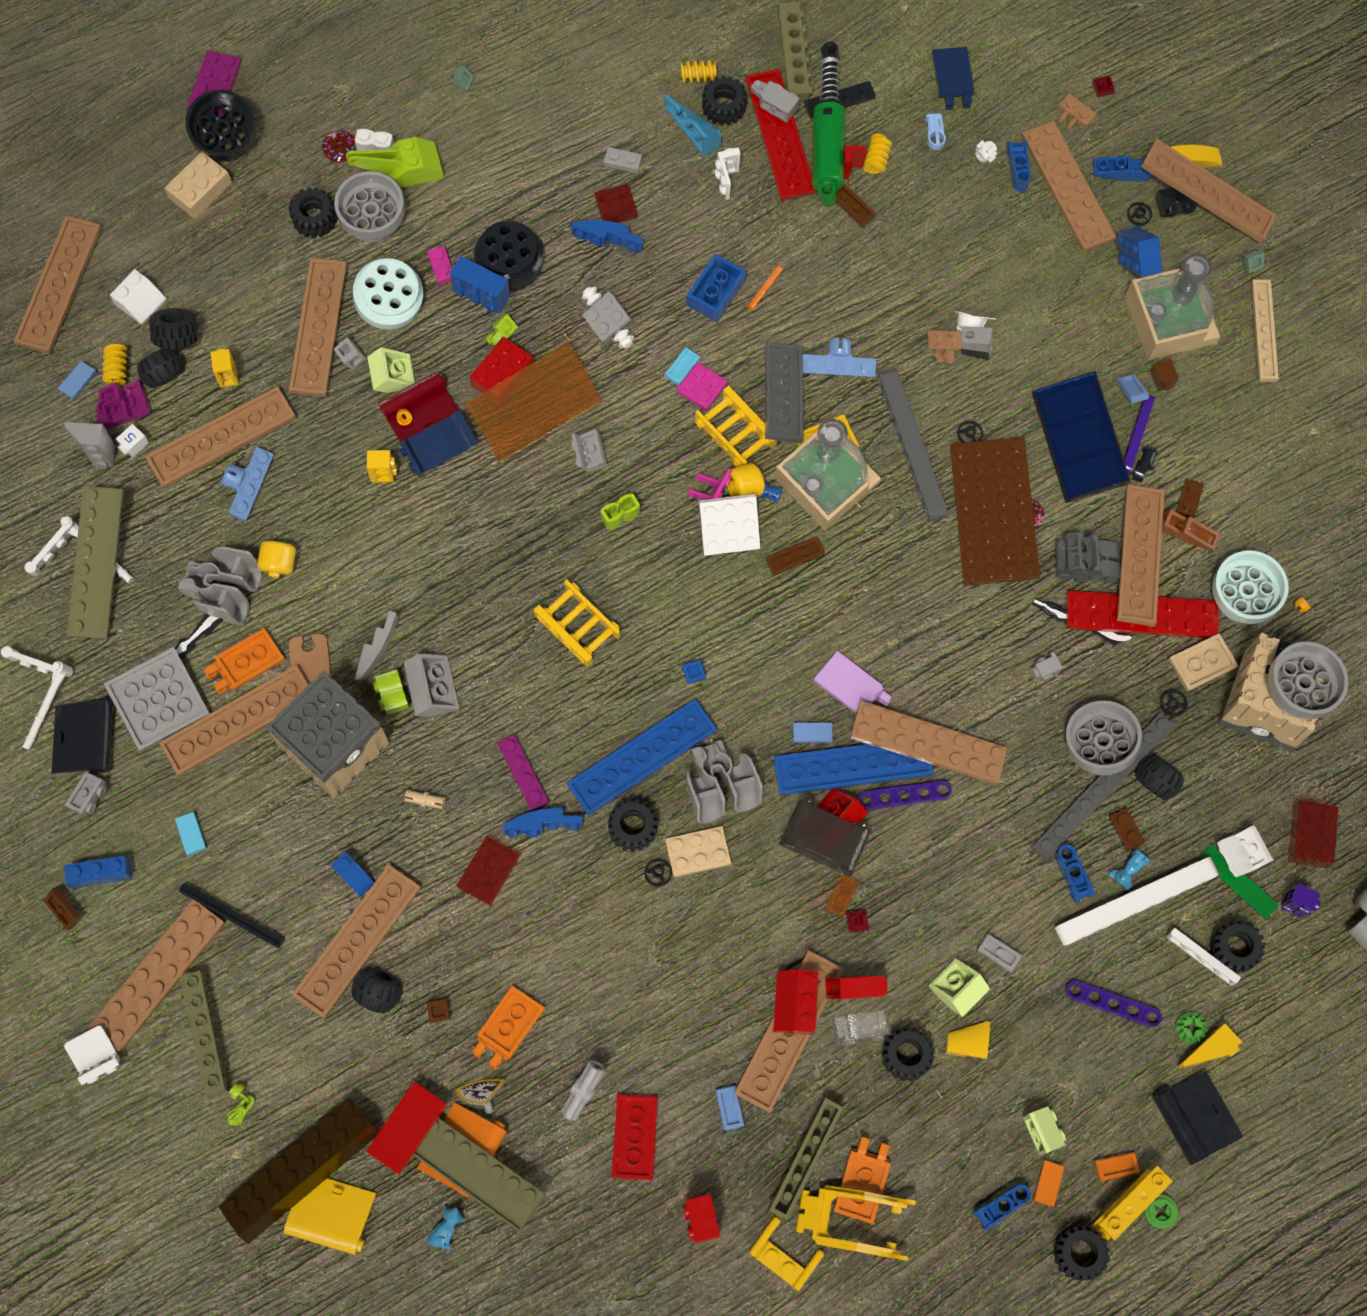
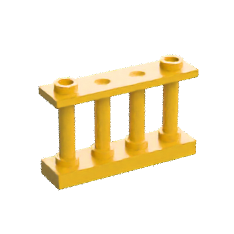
M730 386L723 390V401L704 416L699 410L695 412V423L700 429L703 428L732 458V462L736 467L747 464L746 459L762 446L768 445L772 449L777 445L778 440L765 439V423ZM727 406H731L735 410V414L715 428L709 420ZM739 419H743L747 423V427L727 441L721 434ZM751 432H756L760 439L740 455L734 446Z
M566 580L564 582L566 591L548 608L545 607L543 609L538 605L534 609V616L586 667H589L593 663L592 652L611 635L618 640L620 638V628L614 621L610 622L579 592L580 588L574 582L570 583ZM573 596L579 604L561 621L558 620L556 622L552 618V614ZM584 609H587L593 617L574 634L571 633L569 635L565 631L566 626ZM599 621L606 630L590 645L583 648L578 643L579 639Z
M1158 1166L1152 1171L1146 1169L1090 1227L1094 1228L1096 1232H1100L1103 1239L1107 1241L1110 1238L1116 1240L1173 1181Z

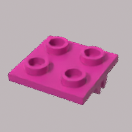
M728 468L718 479L700 473L696 474L695 479L714 487L710 495L693 489H689L687 494L699 500L721 498L723 495L722 489L731 480L729 475L732 470Z

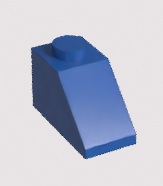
M346 852L331 864L333 870L360 897L374 884L373 880Z

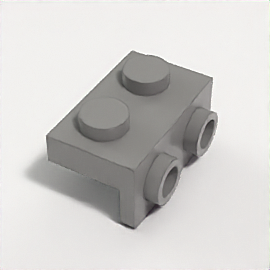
M597 429L580 436L576 433L571 434L573 440L571 444L576 452L577 457L575 461L579 468L590 472L607 465L600 434Z
M85 771L65 806L87 818L88 814L94 811L98 798L102 797L106 792L107 783L103 779L97 778Z

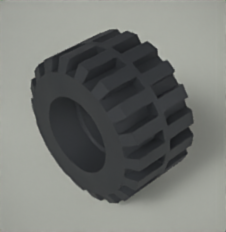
M725 76L721 78L715 77L714 81L710 80L708 85H705L702 94V109L704 115H707V119L709 121L712 119L714 124L720 123V126H723V124L731 125V122L737 123L738 119L743 117L746 110L747 92L744 89V85L742 83L739 84V80H733V77L730 76L729 78H725ZM719 98H729L733 102L721 104L716 100Z
M310 187L306 191L300 190V193H296L294 199L290 200L289 214L295 230L297 229L299 234L303 233L305 237L311 235V238H315L317 235L322 237L324 233L327 235L329 229H333L334 223L337 221V214L331 196L328 193L326 194L324 190L321 189L319 191L315 187L314 190H311ZM311 209L322 210L314 217L305 216V213Z
M167 308L150 315V339L157 347L172 350L183 349L197 341L196 317L191 311Z
M627 799L625 803L623 801L619 802V806L615 805L613 812H610L608 830L610 838L617 847L621 846L622 850L625 851L627 849H630V852H635V849L641 851L643 847L646 846L647 848L650 846V842L654 841L657 834V816L653 812V808L651 806L648 807L644 801L641 803L639 799H635V801ZM629 816H636L643 820L645 826L640 833L630 835L622 830V821Z
M1234 920L1226 923L1216 931L1211 938L1213 941L1210 942V947L1213 948L1210 954L1215 955L1218 961L1236 974L1244 973L1260 963L1261 957L1265 954L1263 948L1266 947L1265 943L1261 941L1264 939L1263 935L1259 936L1257 933L1260 930L1257 927L1253 929V924L1250 922L1245 924L1243 920L1239 922ZM1230 937H1238L1245 943L1247 948L1245 957H1237L1231 953L1228 947Z
M912 1027L898 1029V1031H894L883 1045L881 1053L883 1065L887 1067L888 1073L891 1072L894 1078L898 1077L901 1081L919 1079L931 1068L935 1056H933L935 1050L931 1045V1039L928 1040L927 1034H922L917 1028L915 1030ZM910 1043L918 1049L919 1061L915 1065L907 1066L899 1061L896 1050L900 1044Z
M1079 1226L1067 1229L1063 1234H1060L1059 1240L1054 1245L1056 1246V1250H1054L1056 1259L1054 1260L1060 1266L1058 1269L1064 1272L1068 1278H1073V1280L1095 1279V1277L1102 1274L1103 1270H1106L1108 1267L1106 1264L1110 1261L1108 1256L1110 1248L1106 1246L1107 1240L1101 1237L1102 1234L1100 1232H1096L1091 1227ZM1076 1241H1084L1091 1247L1092 1260L1087 1266H1079L1072 1259L1071 1248Z

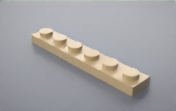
M1252 280L1251 290L1258 382H1277L1279 376L1271 280Z

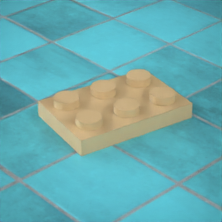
M1220 634L1168 659L1187 692L1238 668L1237 662Z
M723 826L665 839L674 878L731 865Z

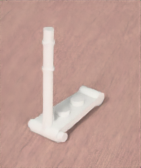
M65 516L61 519L62 527L33 561L25 564L26 572L32 576H38L42 566L54 558L56 551L66 545L71 535L78 537L79 527L70 517ZM116 562L115 572L120 578L122 577L127 583H130L133 577Z
M5 646L1 650L3 657L11 661L20 660L19 664L31 668L32 665L36 666L37 671L48 674L49 671L53 672L51 686L22 746L30 750L58 687L64 677H70L73 674V669L60 661H56L51 665L20 654L19 651Z

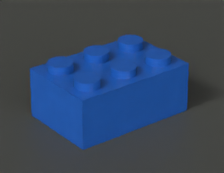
M1139 226L1118 231L1116 242L1120 249L1118 260L1122 267L1141 278L1162 273L1158 236Z
M714 254L687 294L686 306L718 322L744 284L746 270Z
M462 256L459 257L449 272L452 290L457 295H463L469 298L471 302L485 306L490 312L495 311L500 314L510 298L508 279Z

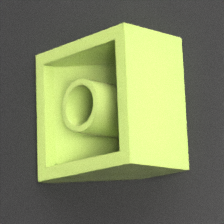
M381 347L367 357L373 390L391 393L400 391L415 383L410 354Z
M955 959L929 985V988L951 1010L962 1017L990 990L981 974L958 959Z
M1049 1107L1042 1108L1023 1117L1039 1156L1065 1146V1135L1061 1129H1058L1055 1123L1057 1117Z

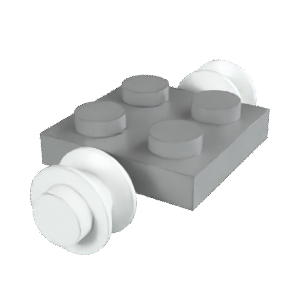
M596 287L586 288L583 291L582 299L588 300L586 304L591 307L582 314L603 343H606L615 335L614 342H620L619 348L626 349L633 344L634 336H628V329H621L632 318L612 292L609 291L602 297L601 293L596 294Z

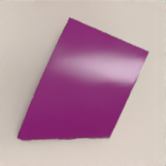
M139 379L125 387L114 382L99 390L96 424H103L105 429L132 422L152 413L143 382Z

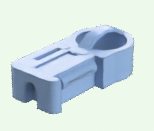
M940 113L927 114L925 119L928 124L927 144L933 150H940L943 148L946 140L942 115ZM934 136H936V144L930 140Z

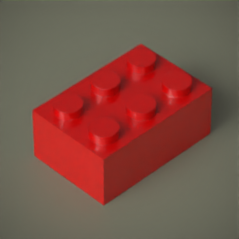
M503 337L469 376L471 386L498 406H501L534 367L533 357Z
M711 1194L686 1200L682 1211L684 1220H689L690 1227H687L689 1241H694V1245L718 1240L720 1232Z

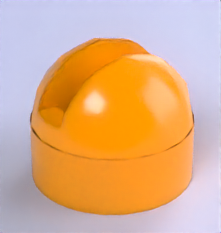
M407 409L397 412L396 418L399 424L408 425L412 421V415ZM402 414H405L407 418L403 419Z
M1303 596L1294 603V608L1300 606L1297 612L1304 613L1311 609V606Z

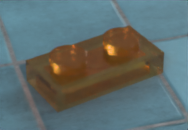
M841 874L825 911L843 919L859 882Z

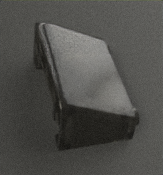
M804 797V799L799 798L779 844L842 874L852 876L872 832L869 829L870 825L861 821L858 824L851 823L818 808L814 804L815 801L808 797Z

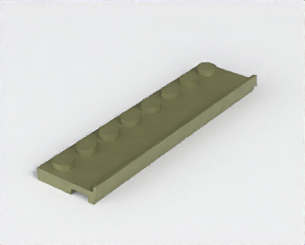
M83 486L67 629L68 637L108 639L124 489Z
M439 1118L414 1154L415 1157L519 1232L524 1229L528 1219L533 1216L546 1197L543 1192Z

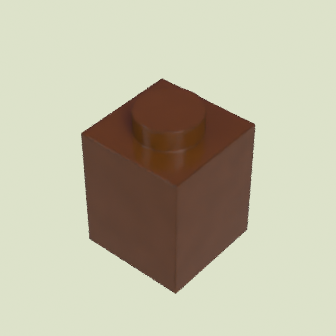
M1171 359L1153 364L1150 370L1158 391L1172 389L1179 379Z

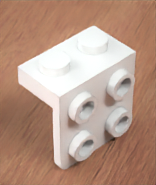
M728 148L718 152L717 160H715V177L717 180H720V193L725 196L726 200L730 199L731 187L728 174L739 172V148Z
M1255 825L1217 843L1220 853L1224 856L1229 870L1235 877L1254 871L1273 861Z
M97 1025L65 1043V1049L79 1072L78 1080L81 1085L86 1082L91 1084L99 1079V1075L105 1072L106 1074L112 1073L118 1068L120 1057L101 1025Z

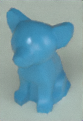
M1135 847L1131 854L1132 857L1127 862L1125 869L1113 870L1109 873V876L1115 878L1116 882L1120 885H1123L1126 891L1131 889V876L1151 861L1137 847Z
M444 1205L442 1210L444 1221L432 1230L425 1244L451 1250L450 1240L454 1234L455 1225L463 1222L464 1216L461 1215L458 1208H448L447 1205Z

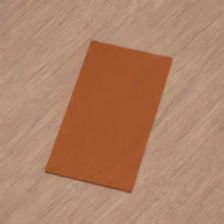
M567 342L465 403V407L468 409L497 460L501 462L599 403L602 399L572 350L571 345Z

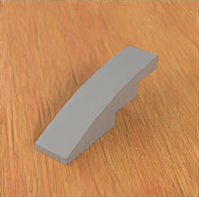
M388 612L384 629L376 627L372 645L364 644L355 676L357 685L361 686L383 657L398 621L396 612Z

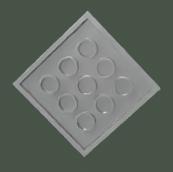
M174 647L104 683L140 752L210 714Z

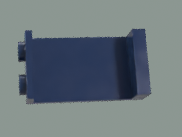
M458 410L441 422L405 441H400L401 446L398 448L403 457L407 456L410 462L408 467L412 474L416 473L419 476L476 446L478 442L462 413Z

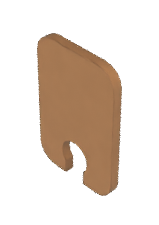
M323 634L312 635L315 647L309 652L302 649L303 636L294 637L289 641L291 667L297 665L308 685L323 670L331 678L328 642Z

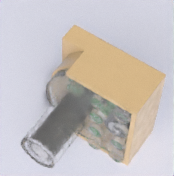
M1192 253L1184 259L1180 269L1132 280L1125 299L1148 360L1217 344L1220 335L1214 322V299L1210 289L1205 284L1211 274L1212 264L1205 255Z
M834 418L823 421L818 427L817 432L776 467L774 477L825 531L876 487L881 480L866 463L857 445L847 438L848 431L845 424Z

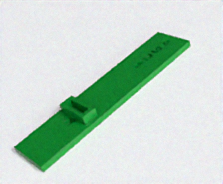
M1212 844L1198 857L1200 860L1211 857L1220 874L1218 877L1265 920L1279 907L1272 898L1245 874L1235 877L1229 870L1224 856Z

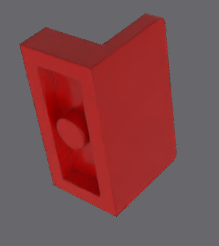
M845 145L844 180H849L851 167L863 168L867 146Z

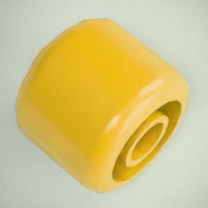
M747 463L730 469L732 470L729 475L731 480L727 485V489L731 497L756 494V498L762 495L765 490V479L763 473L755 464Z
M277 541L261 542L257 564L258 569L268 573L269 577L280 578V575H290L294 567L295 546Z

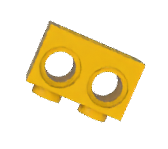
M217 349L210 352L213 373L220 388L239 385L236 364L230 350Z
M390 450L367 451V471L371 482H394V476L397 475V464H395V457L391 456Z

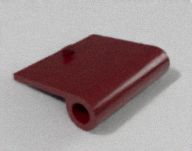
M434 372L377 402L399 441L409 439L458 411L457 406L445 389L444 384L446 380L442 373ZM407 409L411 413L412 421L408 425L398 423L396 416L399 410ZM402 414L403 419H406V415Z

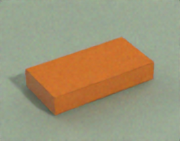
M1135 1152L1094 1161L1099 1182L1140 1173Z
M1046 1160L1043 1161L1033 1201L1050 1207L1055 1206L1064 1166Z

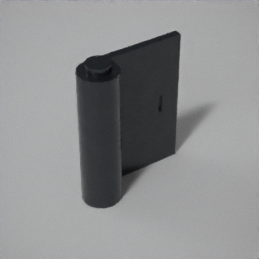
M108 698L55 706L51 774L87 770L94 773L109 772L113 703Z
M1206 1071L1168 1091L1166 1088L1155 1092L1156 1097L1153 1100L1190 1166L1243 1138L1242 1133Z

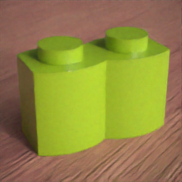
M634 494L624 495L617 502L609 503L601 509V520L606 529H615L623 521L633 520L640 514V504Z
M397 669L375 676L376 682H373L376 694L380 693L381 699L378 700L381 711L385 710L386 714L389 715L409 708Z

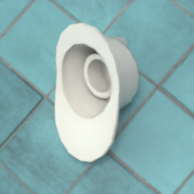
M954 311L955 314H958L956 330H961V333L965 326L984 327L987 320H997L995 318L972 316Z

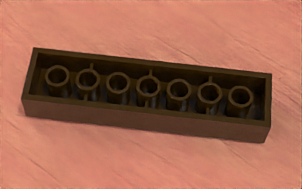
M349 1097L218 1207L236 1234L244 1242L250 1244L375 1139L379 1131L360 1106Z

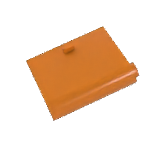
M455 1102L444 1119L446 1124L492 1157H494L507 1133L504 1130L506 1126L496 1120L494 1123H491ZM420 1161L417 1169L469 1199L471 1198L431 1167Z

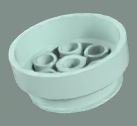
M390 258L372 261L365 265L355 278L353 285L354 306L361 318L374 327L387 330L401 328L409 324L417 316L421 308L423 299L421 280L417 273L402 261ZM385 270L387 274L380 275L378 271ZM401 273L405 278L399 279L396 275ZM370 282L373 283L375 287L368 288L365 284ZM384 287H392L393 291L387 292L384 290ZM408 290L411 292V295L406 296L402 291ZM378 299L381 301V304L375 305L372 303V300ZM396 303L399 305V308L394 309L390 304Z
M1241 551L1229 556L1216 571L1212 583L1213 596L1221 612L1236 622L1246 624L1261 623L1272 618L1284 605L1289 589L1287 576L1280 564L1272 557L1257 551ZM1249 573L1254 574L1256 579L1251 578ZM1231 575H1235L1238 580L1232 579ZM1261 588L1267 589L1268 594L1264 593ZM1243 589L1249 591L1250 595H1246ZM1224 591L1230 592L1231 597L1225 595ZM1255 604L1260 605L1262 610L1257 609ZM1236 605L1241 606L1243 611H1239Z

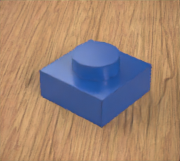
M700 660L682 665L687 685L706 680Z

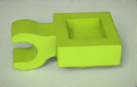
M504 313L493 324L492 327L495 331L487 335L485 339L489 344L493 343L496 345L501 338L505 337L508 339L518 326L508 314Z

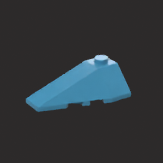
M664 95L665 108L703 157L721 147L722 135L718 129H715L708 121L669 95Z

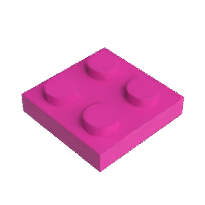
M697 362L678 386L676 392L707 412L728 385V381Z

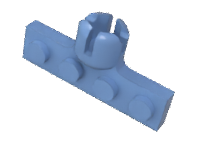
M832 338L829 342L828 355L803 354V373L875 378L876 359L852 357L850 339L843 338L841 348H839V338Z
M256 447L247 468L243 469L233 464L227 466L221 483L236 491V496L228 515L246 522L274 455L273 453Z

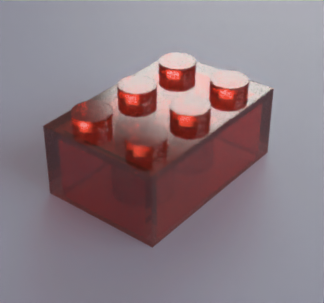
M1301 800L1293 805L1288 862L1326 869L1334 864L1339 807Z

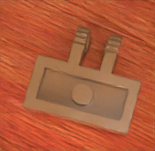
M1068 94L1057 108L1063 113L1058 123H1064L1068 117L1072 119L1066 127L1069 131L1076 124L1086 129L1097 116V113L1071 94Z
M927 330L929 349H937L935 352L936 361L943 363L945 360L946 363L952 364L954 362V350L962 349L961 330Z

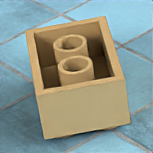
M201 152L165 187V191L172 202L196 219L232 184L229 173Z

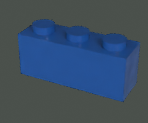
M125 856L64 865L66 885L71 889L132 880L130 860Z

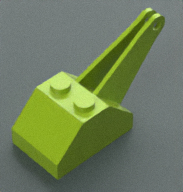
M419 137L399 140L388 150H353L346 153L349 165L383 173L391 177L400 188L444 178L435 142Z

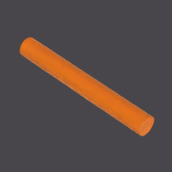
M776 266L748 304L747 308L749 310H754L782 272V267Z

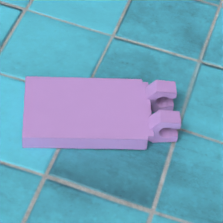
M838 651L813 680L855 714L860 701L872 704L876 699L887 707L892 699L890 695L883 691L882 684Z

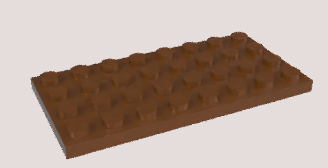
M1025 437L950 444L964 586L1040 579Z

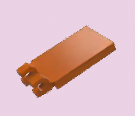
M265 628L214 657L215 662L203 670L209 680L218 676L219 673L222 675L223 679L214 684L215 690L221 695L228 691L229 688L231 690L240 688L285 661V658Z
M511 986L477 1034V1041L479 1043L472 1051L473 1055L480 1059L486 1048H489L496 1053L489 1062V1066L497 1070L503 1059L508 1060V1058H512L544 1012L545 1007L514 986Z
M861 1137L858 1149H853L850 1152L840 1188L882 1195L891 1163H888L889 1160L886 1159L889 1145L880 1143L876 1156L866 1153L870 1139ZM838 1196L833 1212L874 1224L879 1204Z

